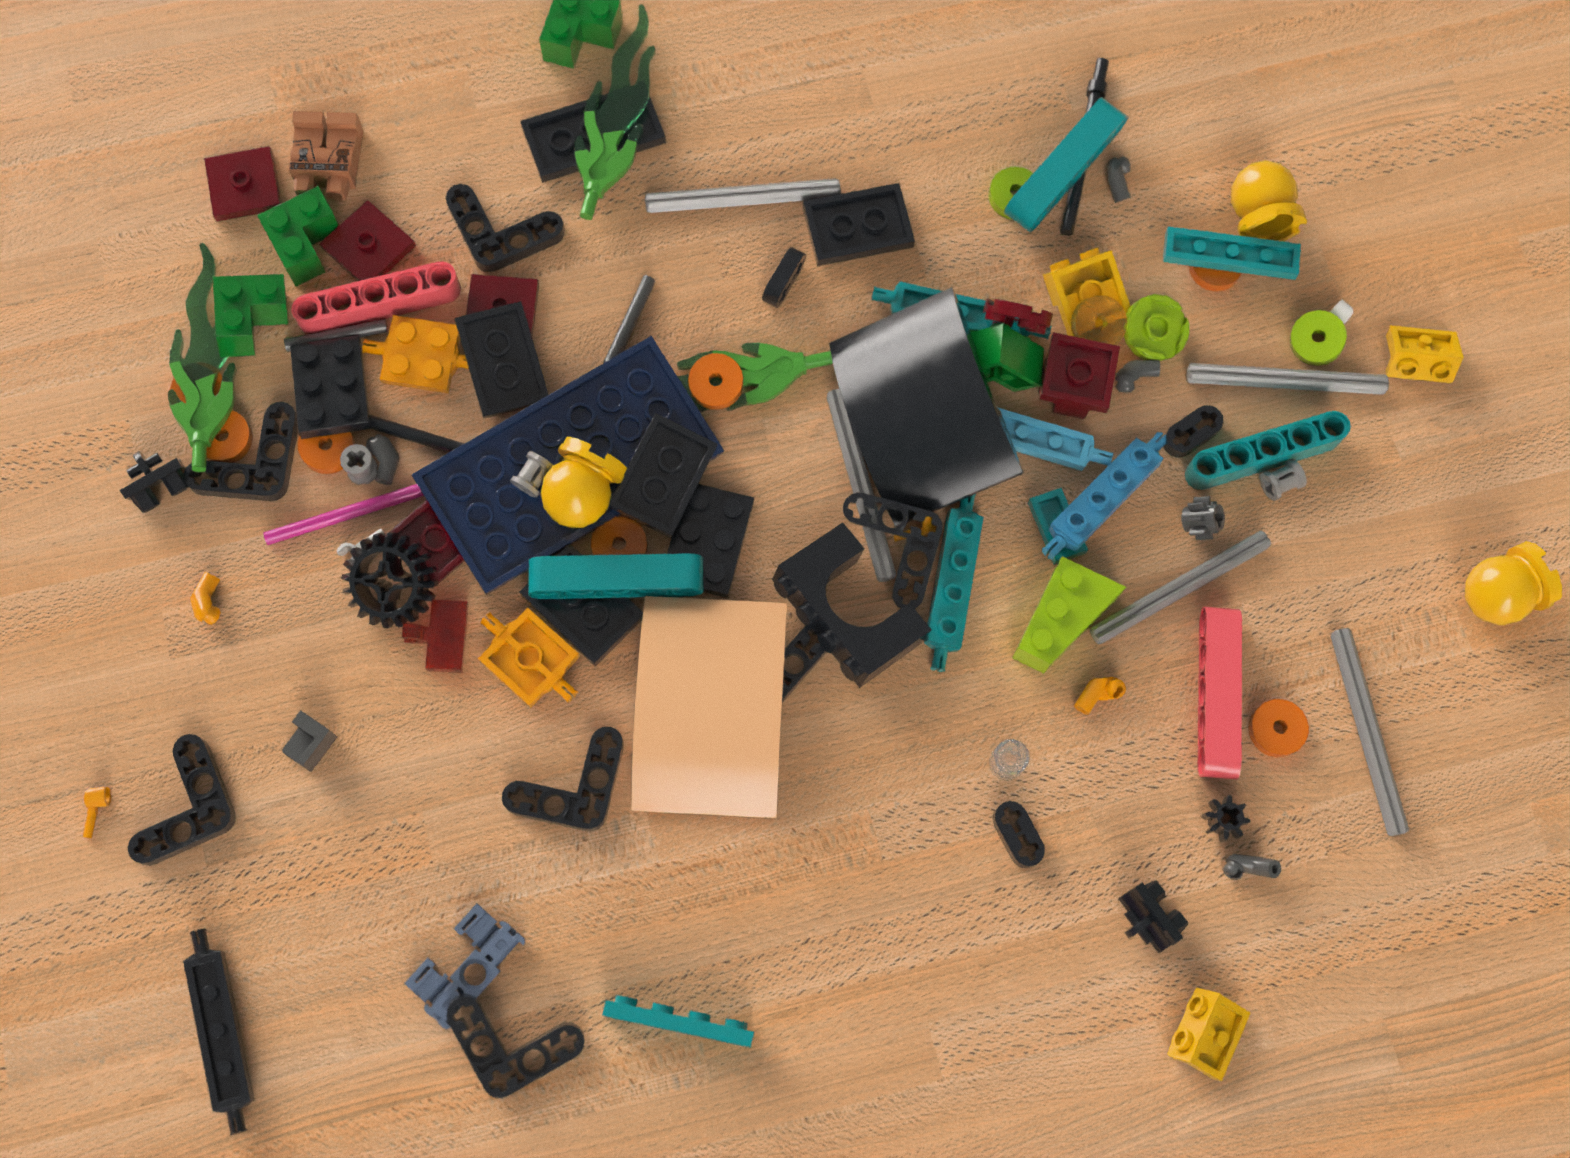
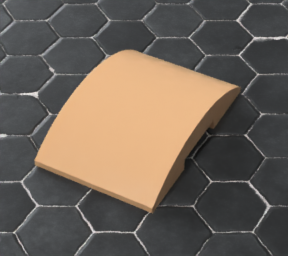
M645 596L635 698L631 811L776 818L787 603Z

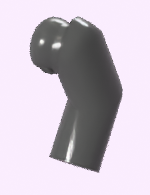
M1124 156L1118 159L1116 157L1112 158L1107 165L1108 183L1115 203L1131 198L1124 174L1131 170V165L1128 158Z
M1132 360L1127 362L1116 373L1117 390L1126 393L1132 392L1135 389L1134 381H1137L1139 377H1159L1160 361Z
M378 434L370 437L366 442V448L380 462L375 481L383 485H392L399 462V454L387 437Z
M1242 854L1228 856L1225 859L1226 865L1223 867L1224 874L1233 880L1242 878L1243 873L1277 878L1281 872V864L1277 860Z

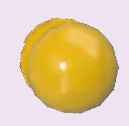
M1266 160L1254 162L1238 173L1231 186V204L1237 216L1241 219L1237 226L1239 236L1285 241L1300 233V224H1307L1302 205L1296 204L1298 185L1290 170L1281 163Z
M566 437L564 443L558 449L559 454L564 457V460L553 465L544 476L541 498L543 507L551 519L569 528H584L595 523L608 510L612 497L609 483H622L627 467L609 453H607L605 459L589 451L592 446L591 444L572 437Z
M1525 541L1508 549L1505 556H1495L1481 561L1468 574L1464 591L1465 600L1472 612L1484 622L1501 626L1515 623L1528 616L1533 609L1538 611L1548 609L1554 605V602L1562 598V583L1557 569L1549 570L1547 564L1541 558L1547 554L1535 543Z

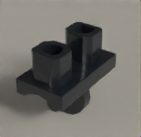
M138 451L133 454L137 464L126 471L131 479L141 473H144L145 476L120 489V492L125 499L132 500L142 513H147L161 504L151 489L154 486L163 482L173 497L189 488L182 471L186 467L181 459L175 458L153 471L152 467L163 462L160 455L155 453L145 458Z
M1155 880L1145 885L1143 882L1118 899L1127 910L1124 915L1132 925L1124 932L1128 939L1139 934L1146 945L1151 943L1156 951L1160 953L1184 938L1181 933L1188 925V921L1176 909L1166 915L1158 904L1166 897L1165 890Z

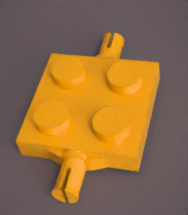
M393 315L389 335L385 342L365 339L363 342L365 344L362 349L363 353L382 355L383 364L379 380L383 384L449 394L452 377L456 373L457 368L468 369L465 355L460 354V338L454 324Z
M528 607L516 620L506 625H503L491 612L486 614L487 619L482 618L480 624L486 627L494 635L491 645L478 660L526 705L532 708L544 694L553 689L567 703L573 699L566 691L574 698L576 697L578 691L563 678L567 670L580 658L579 653Z

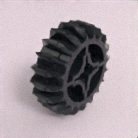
M395 532L387 533L386 537L382 533L373 535L372 540L369 538L361 540V548L356 547L350 551L353 559L346 560L343 563L350 570V573L342 574L341 579L349 582L350 587L344 588L342 593L346 595L352 594L354 598L350 600L348 606L352 608L359 605L360 609L357 617L364 618L369 615V624L377 625L381 621L383 628L387 629L392 627L393 624L398 628L406 625L407 620L411 623L419 619L418 612L423 614L429 610L425 601H432L436 597L428 589L438 586L439 583L435 579H430L429 574L437 571L435 566L427 567L426 561L430 560L431 554L425 553L420 555L419 552L422 544L417 542L410 546V536L403 535L398 539ZM383 552V560L379 561L378 570L373 573H367L372 560L379 553ZM402 560L409 567L411 574L403 569ZM387 575L389 579H393V581L401 583L392 585V582L386 581V579L378 578ZM369 587L375 590L378 600L372 595ZM412 588L408 601L401 608H396L402 589Z

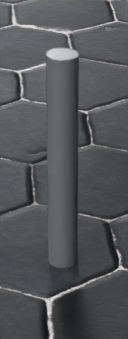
M643 276L603 363L624 351L656 282L652 277Z
M382 319L284 339L286 351L291 352L290 345L359 335V338L386 333L388 332L386 320Z

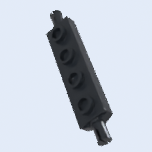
M204 928L190 932L195 954L185 959L183 964L212 1111L227 1114L231 1136L247 1131L242 1108L255 1100L225 952L210 950L206 933L207 929Z

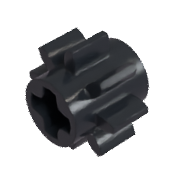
M1231 795L1223 799L1222 805L1215 798L1208 802L1212 811L1201 815V818L1208 820L1209 828L1206 830V833L1214 832L1219 834L1220 842L1226 841L1229 838V833L1236 839L1242 837L1243 832L1239 827L1250 823V819L1245 818L1242 811L1246 806L1245 803L1240 805L1232 803ZM1228 813L1231 819L1224 825L1220 819L1224 814Z

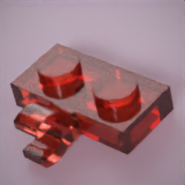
M434 599L431 601L429 627L413 623H403L402 638H404L405 643L427 644L426 671L463 673L469 607L467 601Z

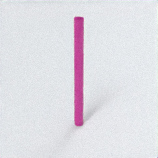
M414 484L263 532L264 539L267 545H271L424 495L418 485Z

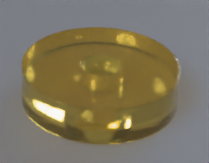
M1094 296L1083 300L1075 308L1071 318V329L1074 337L1117 345L1126 332V313L1118 301L1108 296ZM1097 317H1100L1103 321L1101 329L1095 326Z

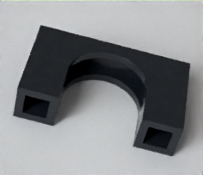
M842 522L779 564L772 580L778 594L785 599L787 598L794 606L800 621L804 625L810 626L818 636L821 647L826 652L832 653L840 663L843 674L849 680L854 681L860 688L922 644L932 629L910 603L881 623L869 627L851 625L840 619L833 612L826 597L827 583L855 565L865 549Z

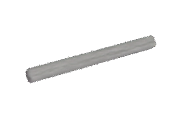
M833 178L656 192L645 195V204L648 213L807 201L841 194L839 179Z
M1201 363L1189 364L1186 371L1187 382L1198 384L1381 395L1385 394L1389 387V378L1384 374Z
M840 389L831 390L827 393V401L853 493L858 492L874 496L863 454L851 426ZM857 499L856 505L859 516L862 513L872 515L869 522L877 524L878 507L876 502H874L873 510L864 507V500ZM863 527L877 580L879 582H886L894 579L896 572L885 532Z
M1258 531L1095 624L1090 629L1092 638L1097 644L1106 642L1265 551L1271 545L1270 539L1264 531Z
M1349 628L1335 630L1331 633V640L1387 834L1389 836L1405 834L1409 831L1408 823L1352 631Z

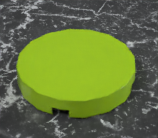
M1152 294L1138 299L1128 308L1123 318L1122 332L1127 346L1136 356L1143 360L1164 361L1183 350L1189 338L1190 325L1188 318L1181 311L1183 309L1181 305L1167 295Z

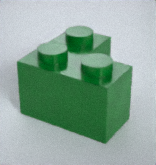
M553 0L539 38L543 61L574 69L583 42L614 50L623 25L621 1Z
M319 186L257 215L295 287L326 272L312 245L324 240L339 224Z
M284 274L213 277L215 330L220 357L255 356L254 326L288 325Z
M994 323L989 328L978 331L970 330L976 346L975 351L987 382L995 381L1013 392L1042 386L1043 347L1031 341L1029 337L1023 336L1011 329L1005 323Z

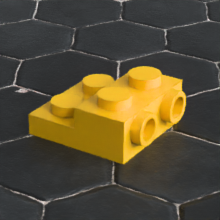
M1097 247L1079 254L1080 261L1070 264L1068 259L1049 265L1051 272L1043 274L1053 306H1058L1067 335L1076 336L1123 318L1130 307L1112 250L1100 253Z

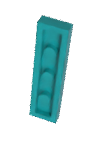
M1168 226L1165 232L1163 262L1295 280L1299 275L1301 244Z
M616 995L615 1002L605 1000L602 1014L604 1017L749 1048L752 1045L754 1032L747 1030L748 1023L726 1018L725 1025L710 1022L711 1015L695 1011H689L688 1017L673 1014L675 1007L653 1003L651 1010L636 1007L638 999Z

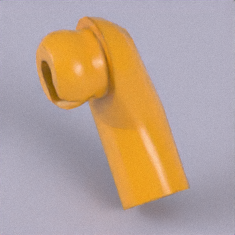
M207 572L203 573L191 595L190 602L194 617L199 622L205 621L207 624L212 625L217 622L221 614L220 609L214 607L211 596L220 579Z
M1111 676L1091 679L1074 704V707L1079 712L1089 715L1097 701L1123 697L1126 692V685L1122 680Z

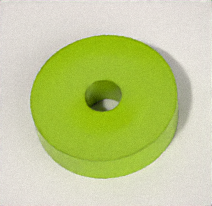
M1008 167L999 171L994 176L989 189V202L996 213L1004 218L1013 220L1004 213L1007 204L1014 196L1011 194V191H1018L1033 172L1023 167Z
M1324 310L1310 311L1302 315L1293 325L1290 335L1291 349L1295 356L1306 364L1313 366L1329 364L1337 359L1344 349L1347 338L1346 328L1341 319L1331 312ZM1314 334H1321L1324 336V341L1315 342L1312 336Z

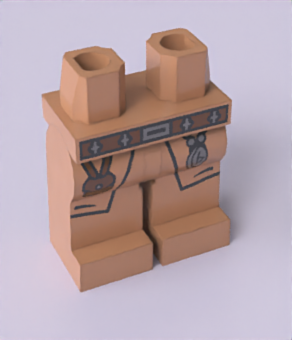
M293 111L294 137L289 172L294 181L296 195L298 196L319 186V188H326L328 199L345 202L349 189H356L357 180L355 177L358 171L364 132L358 114L327 112V117L325 118L323 112Z

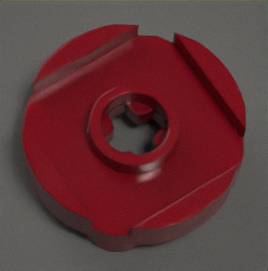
M986 298L983 313H985L984 319L993 321V324L1005 323L1012 328L1013 323L1016 322L1018 323L1017 326L1025 328L1026 331L1045 335L1046 328H1050L1053 313L1042 310L1041 313L1033 312L1032 306L1000 299L993 301Z

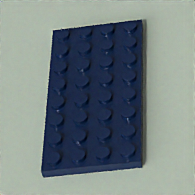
M650 336L411 475L485 595H488L528 571L529 559L538 556H553L563 550L568 544L575 543L611 519L621 515V513L608 507V510L595 523L584 528H569L551 519L543 507L541 498L542 484L538 488L539 495L537 498H534L519 490L510 482L513 476L519 474L528 460L526 455L529 451L541 455L555 465L564 460V457L558 452L560 445L564 443L566 437H572L591 444L592 446L589 451L605 459L607 453H609L628 467L655 413L717 443L718 446L710 461L722 455L724 449L655 340ZM609 483L612 496L619 483Z

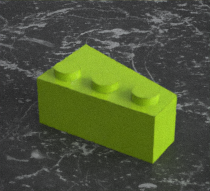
M1062 556L1050 577L1012 658L1044 674L1120 597L1126 586Z

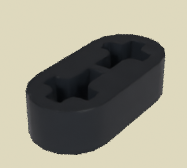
M793 247L787 250L764 290L762 301L775 308L780 307L804 266L807 256L805 253Z
M1204 405L1172 425L1165 434L1166 444L1163 446L1165 451L1173 457H1184L1215 437L1223 426L1224 419L1221 411L1214 406ZM1202 418L1204 420L1212 419L1213 423L1211 426L1206 425L1200 430L1197 429ZM1187 433L1190 435L1184 445L1182 443L1176 445L1173 442L1176 436L1180 438Z
M1007 801L998 806L993 814V824L1012 861L1021 868L1034 867L1043 859L1045 847L1026 810L1021 804L1014 801ZM1007 809L1010 814L1015 812L1018 814L1019 818L1015 821L1018 833H1015L1010 823L1004 825L1001 822V819L1005 816L1004 810ZM1022 836L1027 846H1035L1036 851L1032 854L1034 860L1030 861L1027 856L1020 857L1018 851L1022 849V844L1018 837Z

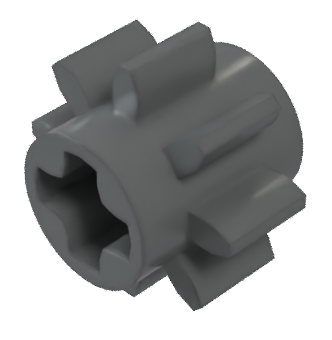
M1210 496L1194 497L1193 503H1188L1182 510V526L1190 535H1195L1196 540L1213 539V534L1218 533L1224 527V509L1216 501L1211 502Z

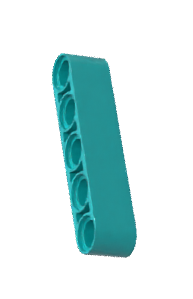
M1104 98L1098 99L1015 193L1007 204L1004 213L1028 232L1034 231L1117 136L1128 120V116Z
M1329 411L1202 450L1195 455L1187 466L1184 474L1185 480L1192 488L1205 490L1283 466L1285 462L1291 459L1299 461L1331 451L1349 434L1351 429L1350 420L1342 412ZM1325 426L1333 429L1336 436L1327 433ZM1293 436L1301 438L1305 446L1297 444ZM1261 446L1269 447L1273 455L1264 453ZM1229 455L1238 457L1242 465L1234 464L1230 460ZM1197 465L1207 467L1211 475L1202 474L1198 470Z
M697 554L538 556L529 559L528 595L537 599L634 598L645 596L686 597L697 596L704 592L703 557Z

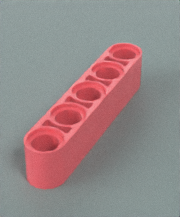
M444 261L434 262L304 294L293 302L291 312L301 330L305 334H311L393 317V315L399 316L448 304L459 297L461 286L452 265ZM443 279L450 280L448 284L444 286L437 285V283ZM408 288H417L416 291L411 294H404V292ZM376 296H384L378 302H371ZM350 304L347 309L338 311L341 305ZM317 312L313 318L304 319L308 313Z
M1203 607L1199 619L1198 774L1200 777L1237 780L1241 772L1242 614L1240 609Z

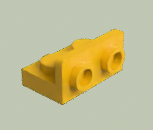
M1390 325L1386 334L1391 356L1385 370L1386 376L1452 383L1464 358L1457 332Z
M1196 988L1187 1003V1009L1178 1030L1173 1035L1172 1043L1167 1053L1168 1056L1185 1062L1210 1078L1222 1082L1251 1012L1220 993Z

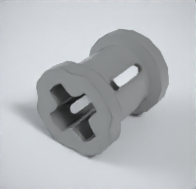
M358 444L350 445L344 449L340 462L351 481L358 485L369 484L374 481L378 465L372 458L370 451L365 446ZM359 462V463L362 464L363 466H362V467H359L358 465H355V464H357V463Z
M529 451L526 455L528 460L519 474L513 476L510 482L524 493L537 498L540 493L538 488L553 464L541 455Z
M1294 459L1285 462L1284 467L1276 471L1261 473L1259 477L1264 493L1272 501L1280 499L1283 493L1293 488L1301 489L1307 484L1303 468Z

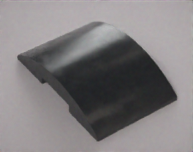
M952 287L829 343L836 379L851 426L881 498L934 512L1024 474L1001 411L997 408L975 351V343ZM888 508L887 511L894 525L898 527L903 518L901 512L896 508ZM908 511V522L912 521L916 515L915 513Z

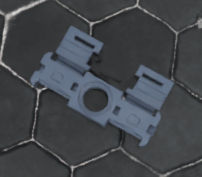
M478 903L457 924L454 930L461 936L465 932L474 940L471 945L473 947L478 946L481 951L479 952L475 949L450 976L453 983L447 979L449 976L446 973L441 976L433 969L436 964L429 957L404 983L424 1002L429 1000L433 1004L432 1006L426 1004L424 1010L428 1015L435 1018L444 1029L450 1028L446 1014L451 1000L461 994H470L477 998L501 972L497 966L519 942L522 945L525 944L524 937L507 922H499L502 926L499 929L495 925L497 921ZM473 963L481 964L486 970L484 982L477 986L469 984L464 976L466 968ZM463 1003L457 1004L458 1010L463 1006Z

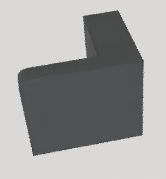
M300 710L292 721L298 729L284 746L282 752L312 772L337 736Z

